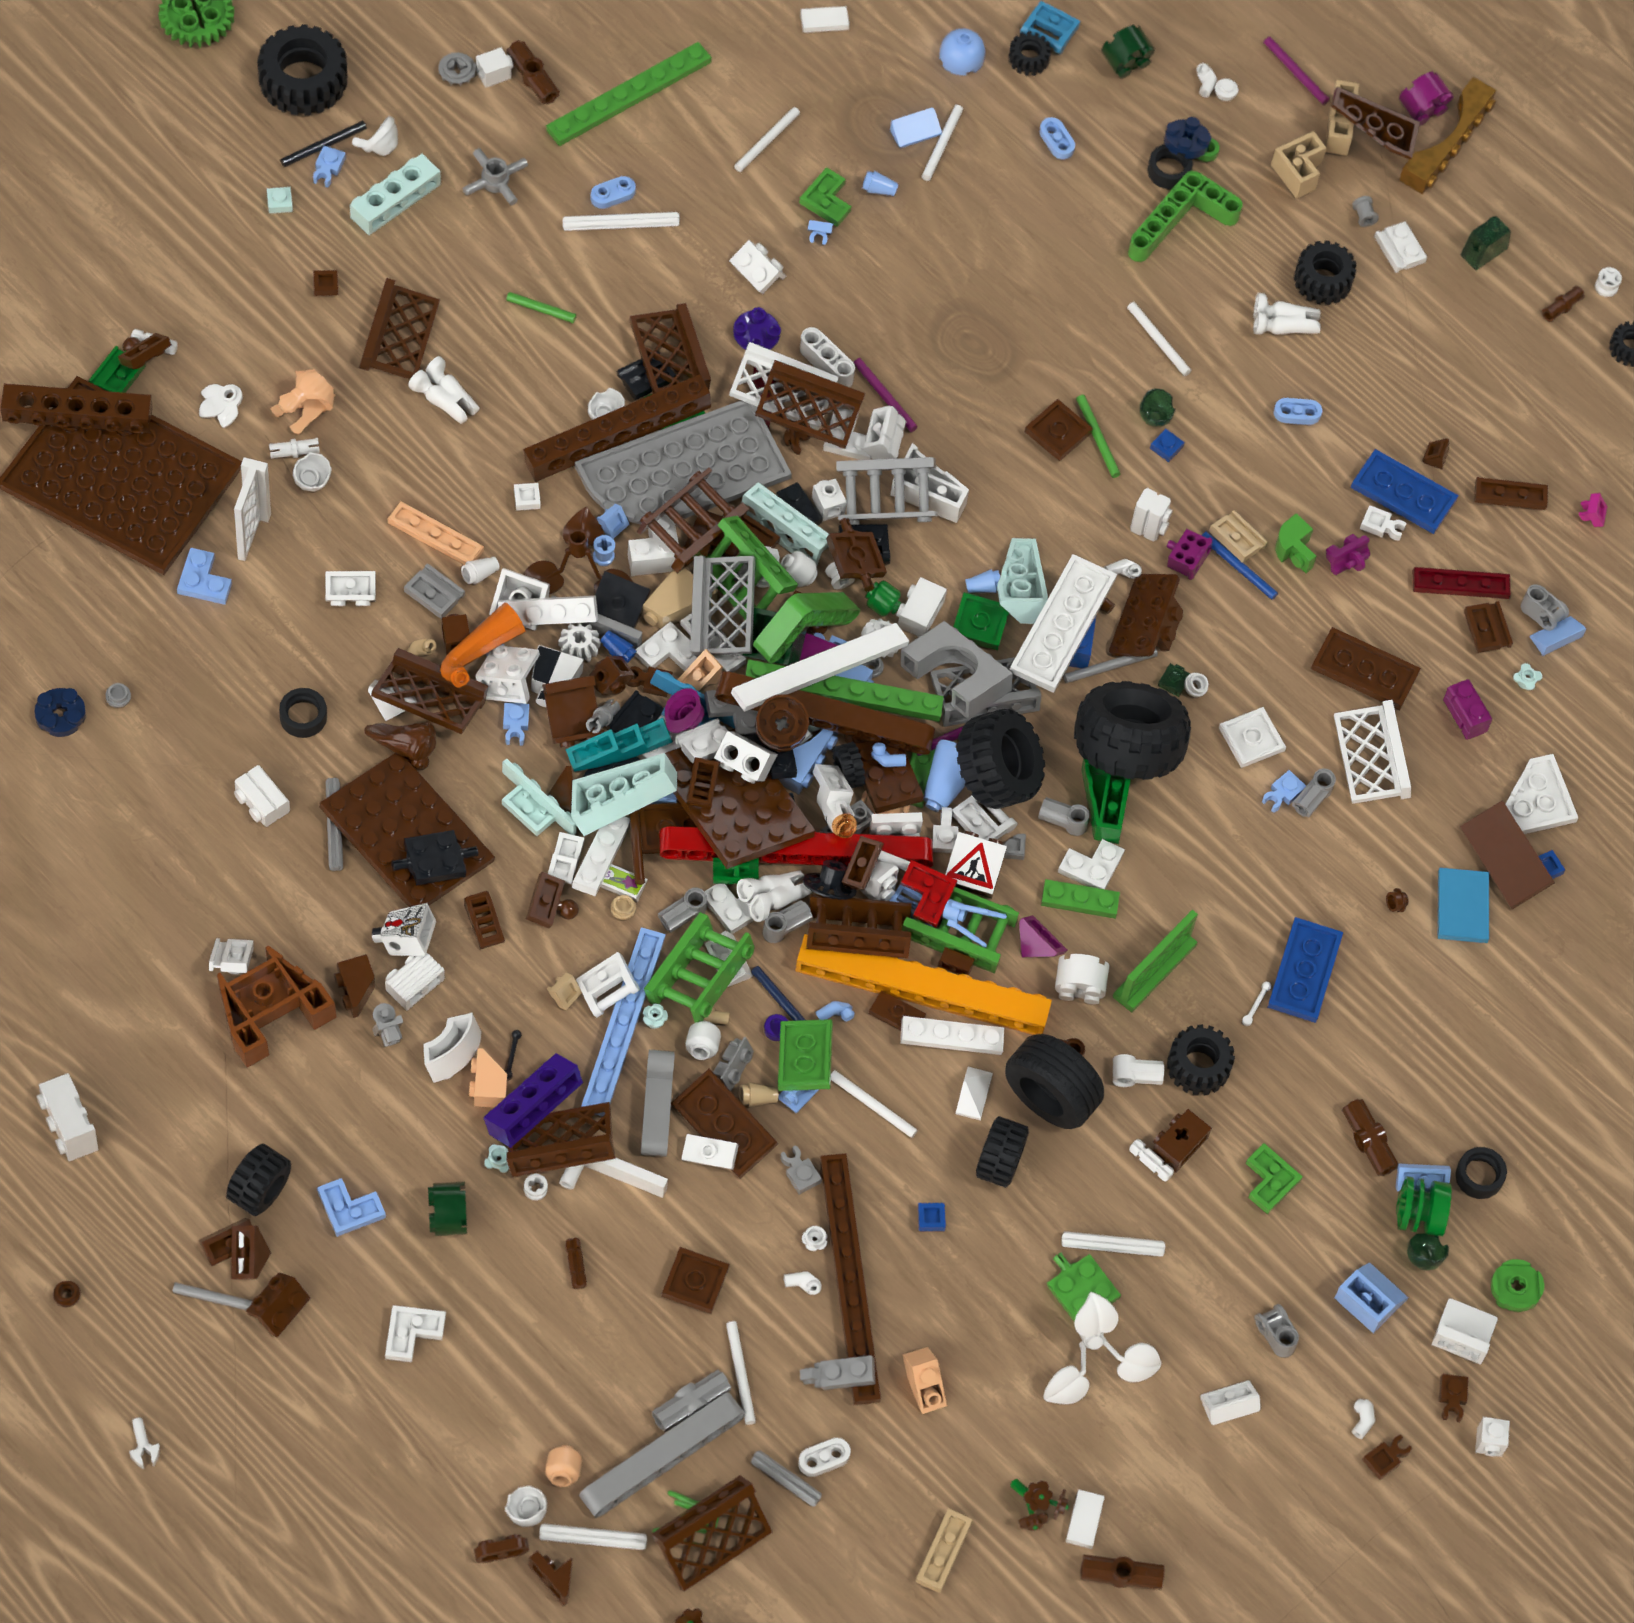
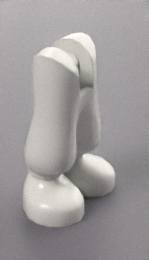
M1257 293L1253 319H1255L1253 331L1254 334L1259 335L1266 331L1273 334H1318L1321 329V325L1318 322L1321 312L1319 309L1298 306L1282 301L1269 305L1267 296L1264 293Z
M437 356L429 363L426 372L419 370L412 376L408 386L412 391L424 393L430 403L441 408L457 422L463 424L467 421V415L464 410L470 415H475L480 408L454 376L444 375L445 360Z
M801 870L780 875H764L759 880L743 878L738 881L736 888L737 895L741 901H751L749 907L750 915L756 922L767 919L770 909L779 910L792 902L810 895L813 891L808 889L804 883L794 886L804 878Z

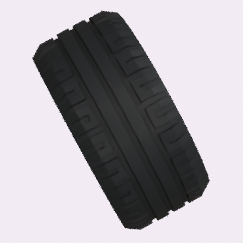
M1047 1034L1029 1036L1006 1063V1078L1014 1093L1035 1114L1057 1127L1063 1129L1081 1127L1104 1099V1085L1097 1071L1079 1052L1054 1036Z

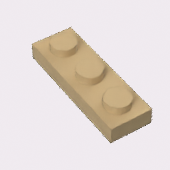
M948 1508L916 1578V1583L938 1593L941 1592L973 1519Z

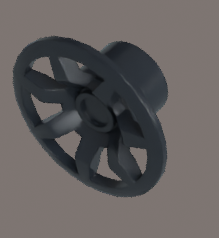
M836 860L823 861L820 873H809L803 878V883L808 889L827 898L846 900L855 897L857 893L856 889L846 887L842 883L848 867ZM821 886L824 887L823 891L818 890V888ZM830 889L834 890L835 895L829 894Z

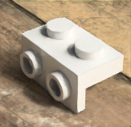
M748 240L729 261L763 294L779 277L781 279L786 277L781 271L784 267L775 258L771 260L766 255L769 251L761 243L754 244Z
M325 571L326 602H331V606H346V602H356V606H370V602H376L375 571Z

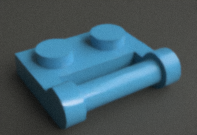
M1040 1L1023 24L1020 33L1024 32L1026 36L1027 31H1031V35H1035V32L1039 33V38L1043 35L1046 37L1045 42H1050L1049 47L1053 48L1054 52L1061 54L1079 28L1080 20ZM1036 25L1060 37V39L1056 40L1033 28V26Z

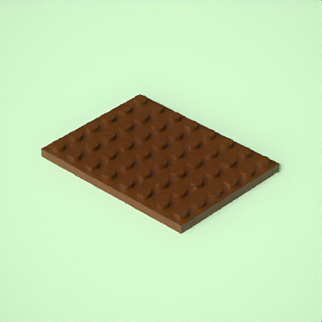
M76 376L68 387L70 389L106 391L79 376ZM154 415L151 416L149 433H133L122 430L108 431L96 428L87 430L81 427L68 426L62 428L56 425L38 426L1 475L0 490L165 575L241 471L242 461Z

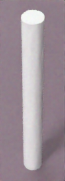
M960 105L954 106L922 174V179L925 181H930L963 111Z
M793 107L734 165L735 169L742 172L800 114V111Z
M1135 302L1130 303L1127 307L1128 310L1183 376L1188 375L1191 369L1137 304Z
M836 1070L831 1073V1080L909 1137L913 1138L918 1131L915 1127Z
M732 1321L726 1324L742 1409L745 1412V1424L751 1425L756 1423L737 1322Z

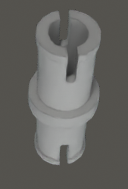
M609 699L603 706L598 707L594 711L593 716L586 722L588 731L595 727L592 733H598L603 726L609 725L613 720V716L620 710V704L615 701L611 705L614 699Z

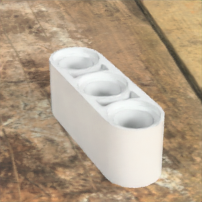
M813 327L806 328L801 335V354L815 368L838 376L837 383L850 387L854 379V363L820 330Z

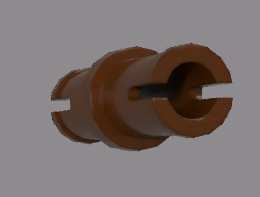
M1574 286L1566 294L1556 297L1555 302L1542 310L1544 319L1552 322L1562 313L1569 312L1574 304L1585 297V295H1582L1584 294L1582 288Z

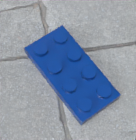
M1377 449L1373 451L1350 487L1432 534H1435L1459 496Z
M1295 917L1267 1008L1316 1023L1343 932Z

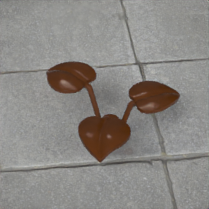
M587 507L576 513L563 529V539L569 545V548L565 549V555L560 568L557 569L556 565L550 561L542 560L531 564L523 574L550 584L549 594L557 592L564 585V578L560 574L564 571L569 555L575 558H582L585 555L588 557L597 579H599L594 584V593L597 591L602 575L598 571L588 546H593L594 540L598 536L604 535V530ZM611 568L606 570L609 573L633 582L625 572L619 569Z

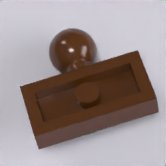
M158 333L151 335L142 342L135 337H129L123 342V351L126 352L119 355L118 358L121 365L138 369L143 367L146 361L152 357L162 355L165 349L172 346L169 337Z
M541 872L536 882L526 919L550 928L553 925L557 910L564 919L575 918L579 912L577 903L571 899L560 901L565 881Z

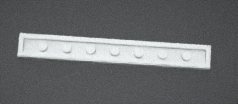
M894 623L732 688L731 694L745 712L762 705L765 700L774 695L790 694L908 646L909 639L898 624Z

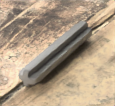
M758 1450L753 1455L751 1463L809 1505L815 1506L818 1504L822 1496L819 1491L762 1451Z

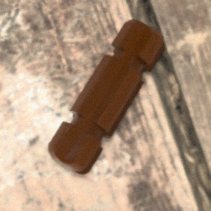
M569 1238L566 1240V1250L572 1276V1287L574 1289H582L587 1286L580 1239Z

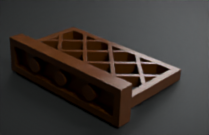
M386 278L359 368L368 371L369 367L411 379L419 371L440 299L394 285L396 280ZM396 294L407 297L410 303L400 306L395 299ZM424 302L433 305L431 311L423 314L418 304ZM413 307L418 316L409 320L404 310ZM399 313L404 322L394 326L389 317ZM422 321L426 330L417 333L412 324ZM408 327L412 336L402 339L397 330ZM393 333L398 342L388 346L383 337ZM416 340L420 349L411 353L406 344ZM401 346L406 355L397 359L392 350ZM386 352L392 360L387 364L376 361L379 355ZM410 359L415 367L414 371L404 370L400 363Z
M686 303L677 304L675 310L630 316L629 321L653 394L680 383L679 378L682 374L689 378L700 374L709 390L711 377ZM672 318L673 321L671 328L660 323L663 319ZM646 322L651 327L646 332L639 328L637 323ZM655 328L666 333L662 340L651 334ZM670 336L679 340L680 343L677 348L666 342ZM647 339L657 344L654 351L644 346ZM661 347L672 352L668 359L658 354ZM676 355L686 360L683 367L672 361ZM653 358L664 364L660 370L650 365ZM668 366L678 371L675 378L664 373ZM659 378H662L670 384L668 387L658 388L656 382Z
M774 360L754 416L845 449L865 393ZM772 380L782 383L785 391L774 394L771 388ZM797 390L804 391L808 399L797 403L792 392ZM788 394L793 405L782 409L777 398ZM820 398L826 399L831 407L820 411L815 401ZM770 401L774 402L778 410L772 414L762 411L763 405ZM811 403L815 414L805 417L800 407ZM847 407L854 411L851 417L843 420L838 409ZM796 409L801 420L796 422L789 421L785 413ZM833 411L838 422L828 426L822 415ZM818 417L823 428L816 431L810 428L808 421ZM841 426L845 433L844 439L841 440L833 437L830 430Z
M398 648L394 653L393 661L373 688L371 696L462 734L478 709H482L484 706L488 685L470 678L466 685L457 688L442 677L440 665ZM395 672L404 677L394 679L392 673ZM414 682L421 683L428 687L417 688ZM409 683L411 690L400 692L398 685ZM392 687L395 693L387 694L381 691V689ZM440 691V692H442V693H444V694H447V695H449V696H448V697L439 698V695H438L437 692ZM428 693L432 694L434 699L423 701L420 696ZM415 696L417 702L409 703L404 698ZM460 701L466 702L473 706L462 708ZM454 703L457 709L446 711L443 704ZM438 706L440 712L432 713L427 710V707ZM460 715L463 721L461 724L451 721L449 717Z
M606 1102L549 1113L511 1148L508 1147L506 1159L512 1177L615 1159L610 1103ZM605 1112V1115L599 1121L591 1119L594 1114ZM576 1117L579 1119L573 1126L565 1123L570 1118ZM544 1123H553L547 1131L540 1128ZM585 1123L592 1126L586 1133L579 1130ZM561 1127L566 1132L558 1138L553 1134ZM598 1130L606 1133L604 1135L593 1136ZM536 1132L541 1136L533 1143L528 1138ZM573 1134L580 1138L567 1141ZM547 1139L554 1142V1144L541 1146ZM522 1144L529 1147L527 1149L516 1150Z
M741 1475L651 1534L655 1543L660 1546L682 1591H686L772 1533L754 1494L756 1491L753 1484ZM748 1498L750 1506L747 1514L737 1512L740 1502ZM722 1514L729 1515L725 1529L715 1527L718 1517ZM736 1516L745 1518L741 1532L732 1530ZM751 1521H759L762 1529L755 1534H748ZM698 1530H707L703 1543L693 1542L695 1533ZM713 1531L723 1533L719 1547L709 1545ZM730 1535L740 1536L737 1546L732 1549L726 1548ZM677 1544H684L681 1558L673 1557L670 1549ZM691 1546L701 1548L697 1562L687 1560ZM708 1549L717 1551L715 1560L710 1564L703 1563ZM685 1564L695 1566L693 1575L684 1580L682 1573Z

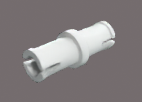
M295 438L291 439V442L269 443L270 450L280 449V451L270 452L271 459L289 456L298 458V455H305L310 452L320 453L319 446L309 447L311 445H319L318 438L296 441Z

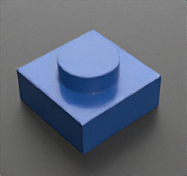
M1165 429L1151 443L1150 449L1170 462L1183 448L1185 442Z
M1553 850L1538 856L1552 879L1564 874L1565 868Z
M918 1203L919 1231H945V1203Z

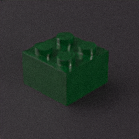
M754 608L753 643L777 612ZM807 627L804 628L784 655L772 664L789 666L800 661ZM753 643L752 653L742 655L751 660L769 663L753 647Z

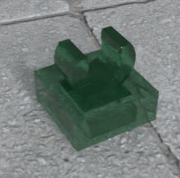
M1170 663L1159 680L1158 687L1180 697L1185 689L1184 681L1190 673L1186 672L1184 667Z

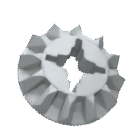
M451 53L443 57L439 63V74L442 76L443 81H449L450 85L458 83L461 86L462 83H469L471 78L475 77V62L466 54ZM455 64H457L460 74H457L454 70Z

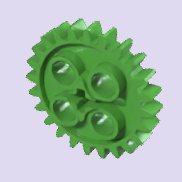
M162 0V4H159L158 13L161 28H165L166 35L171 34L172 41L179 38L180 45L188 41L189 47H192L194 42L198 44L199 48L202 46V42H206L208 46H211V40L219 42V35L226 37V30H231V23H234L235 13L232 0H193L195 10H193L190 0ZM198 17L201 18V25L203 26V28H201L199 25Z

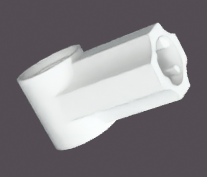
M1128 1054L1114 1056V1085L1130 1087L1136 1083L1163 1084V1061L1136 1060L1134 1056Z

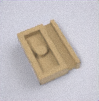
M1235 510L1230 515H1226L1212 524L1209 532L1242 563L1257 554L1260 549H1264L1268 543Z

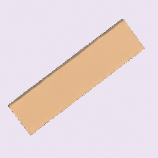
M400 501L388 517V524L463 565L467 561L477 560L484 551V546Z

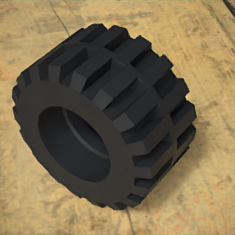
M1325 240L1324 243L1317 241L1314 245L1309 244L1306 250L1303 249L1296 266L1294 281H1296V289H1300L1299 293L1302 296H1307L1306 300L1310 302L1314 300L1316 301L1315 304L1321 305V302L1325 303V305H1331V302L1336 304L1340 302V299L1344 300L1347 294L1350 293L1356 275L1357 264L1356 261H1353V254L1347 253L1348 249L1345 246L1341 248L1339 243L1331 244L1330 241ZM1316 270H1328L1335 276H1324L1319 274Z
M1198 1024L1196 1029L1193 1026H1189L1186 1032L1184 1030L1179 1032L1178 1037H1175L1167 1058V1069H1170V1078H1175L1174 1084L1177 1087L1182 1085V1091L1188 1093V1090L1193 1091V1095L1197 1096L1199 1092H1203V1095H1209L1212 1090L1215 1093L1219 1090L1220 1086L1223 1087L1229 1078L1235 1056H1233L1234 1047L1229 1046L1231 1041L1228 1037H1222L1223 1032L1221 1030H1218V1032L1213 1031V1026H1208V1029L1204 1028L1203 1024ZM1194 1052L1204 1053L1212 1059L1214 1065L1208 1068L1197 1067L1190 1062L1187 1055Z
M998 1116L993 1121L976 1168V1177L1007 1188L1012 1182L1029 1134L1028 1126Z
M259 1144L243 1158L233 1173L227 1188V1199L252 1216H258L267 1210L281 1193L290 1175L291 1161L266 1144Z

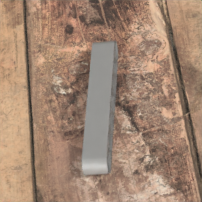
M729 1392L721 1395L582 1490L579 1497L595 1518L604 1515L743 1419L745 1412Z

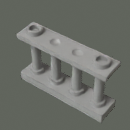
M936 458L836 461L837 471L843 472V476L846 477L847 515H838V520L849 518L851 525H859V520L917 518V522H932V517H938V512L929 511L928 473H930V469L936 468ZM909 469H916L918 474L919 512H905L904 474ZM884 470H891V474L894 475L895 513H881L879 475H882ZM860 471H867V475L870 476L871 514L856 513L855 476H858Z

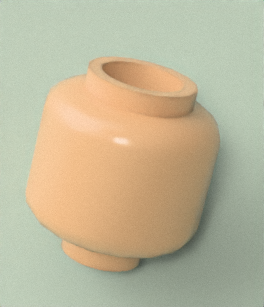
M568 1445L552 1449L547 1456L546 1477L555 1486L568 1487L575 1483L580 1476L582 1457L578 1451Z

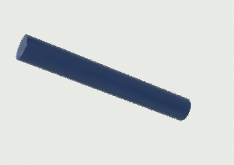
M759 966L753 968L751 973L793 1021L806 1020Z

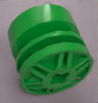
M1406 1176L1399 1191L1396 1204L1398 1230L1406 1231L1410 1220V1231L1416 1232L1421 1221L1424 1222L1425 1234L1443 1237L1451 1206V1183L1432 1181L1429 1190L1425 1191L1424 1179L1418 1178L1414 1189V1178Z

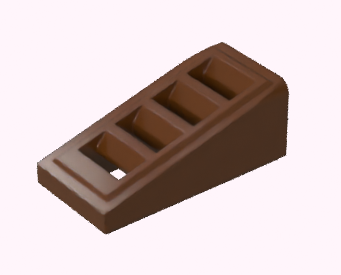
M695 757L686 804L711 809L720 762ZM697 772H702V773H707V774H712V775H711V777H710V776H705V775L697 774ZM696 779L708 781L710 784L696 782ZM694 787L708 789L709 792L694 790ZM693 795L708 797V799L702 800L693 798Z
M489 891L465 897L464 907L480 949L504 943L505 939ZM488 912V915L476 918V915ZM492 922V925H488L482 928L479 927V925ZM489 932H496V934L492 936H488L485 938H483L482 936L483 934Z

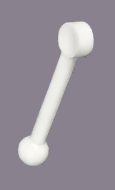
M1270 982L1262 983V990L1248 1015H1245L1242 1019L1244 1026L1252 1024V1017L1265 993L1272 987Z

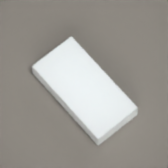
M846 6L801 9L800 11L803 33L849 30Z
M1078 1489L1066 1538L1067 1543L1092 1549L1105 1496Z

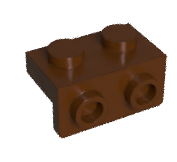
M279 1272L271 1278L259 1296L253 1299L246 1312L249 1316L257 1318L271 1336L278 1338L311 1297L294 1277Z

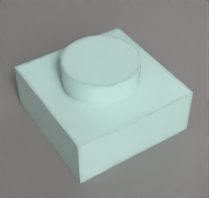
M290 187L267 188L269 214L293 212Z

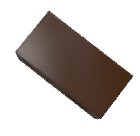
M945 947L938 967L957 975H969L975 959Z

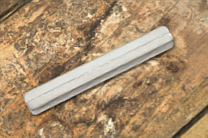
M1067 1231L1063 1232L1061 1240L1063 1247L1151 1256H1163L1165 1253V1242L1158 1240Z
M541 1524L539 1538L548 1541L644 1550L647 1543V1535L643 1533Z

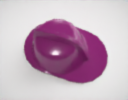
M692 688L677 691L666 703V727L672 733L694 729L703 720L704 708L697 691Z

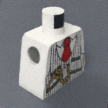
M428 903L391 911L387 915L384 927L372 929V939L374 943L383 942L390 955L425 956L436 920Z

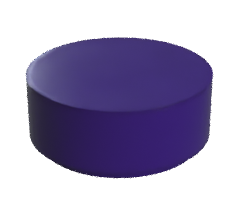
M774 1014L766 1019L764 1033L767 1038L772 1041H780L781 1021H788L785 1016Z

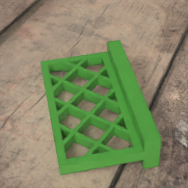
M1191 910L1114 992L1113 998L1131 1013L1197 946L1198 942L1191 937L1198 916L1194 910Z

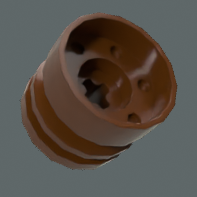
M786 694L774 695L765 700L758 710L755 721L756 734L760 742L768 749L777 752L790 751L798 747L805 739L809 726V715L804 704L796 697ZM782 719L786 720L788 728H782L781 731L778 730V724L775 722H781Z

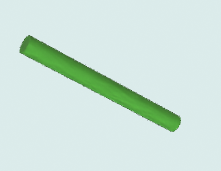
M1080 395L1076 398L1087 424L1093 428L1092 435L1111 477L1117 478L1121 474L1085 395Z

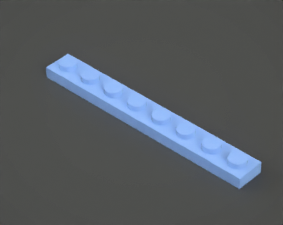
M642 927L640 929L628 965L640 991L635 994L630 993L616 1002L581 1107L606 1102L611 1103L646 998L644 988L653 977L666 934ZM605 1112L597 1113L595 1115L603 1117L605 1115Z

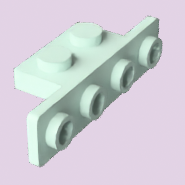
M505 759L502 762V772L517 787L502 799V805L536 836L542 833L554 821L567 833L575 835L577 825L571 818V813L562 810L553 796H547L534 779H529L525 776L518 764H512L508 759Z

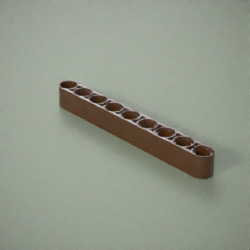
M729 671L721 672L715 698L721 702L740 707L731 694L732 688L756 678ZM802 690L787 694L796 697L804 704L809 715V725L875 743H883L886 746L916 754H930L935 728L929 724ZM757 706L751 710L758 711L760 706Z

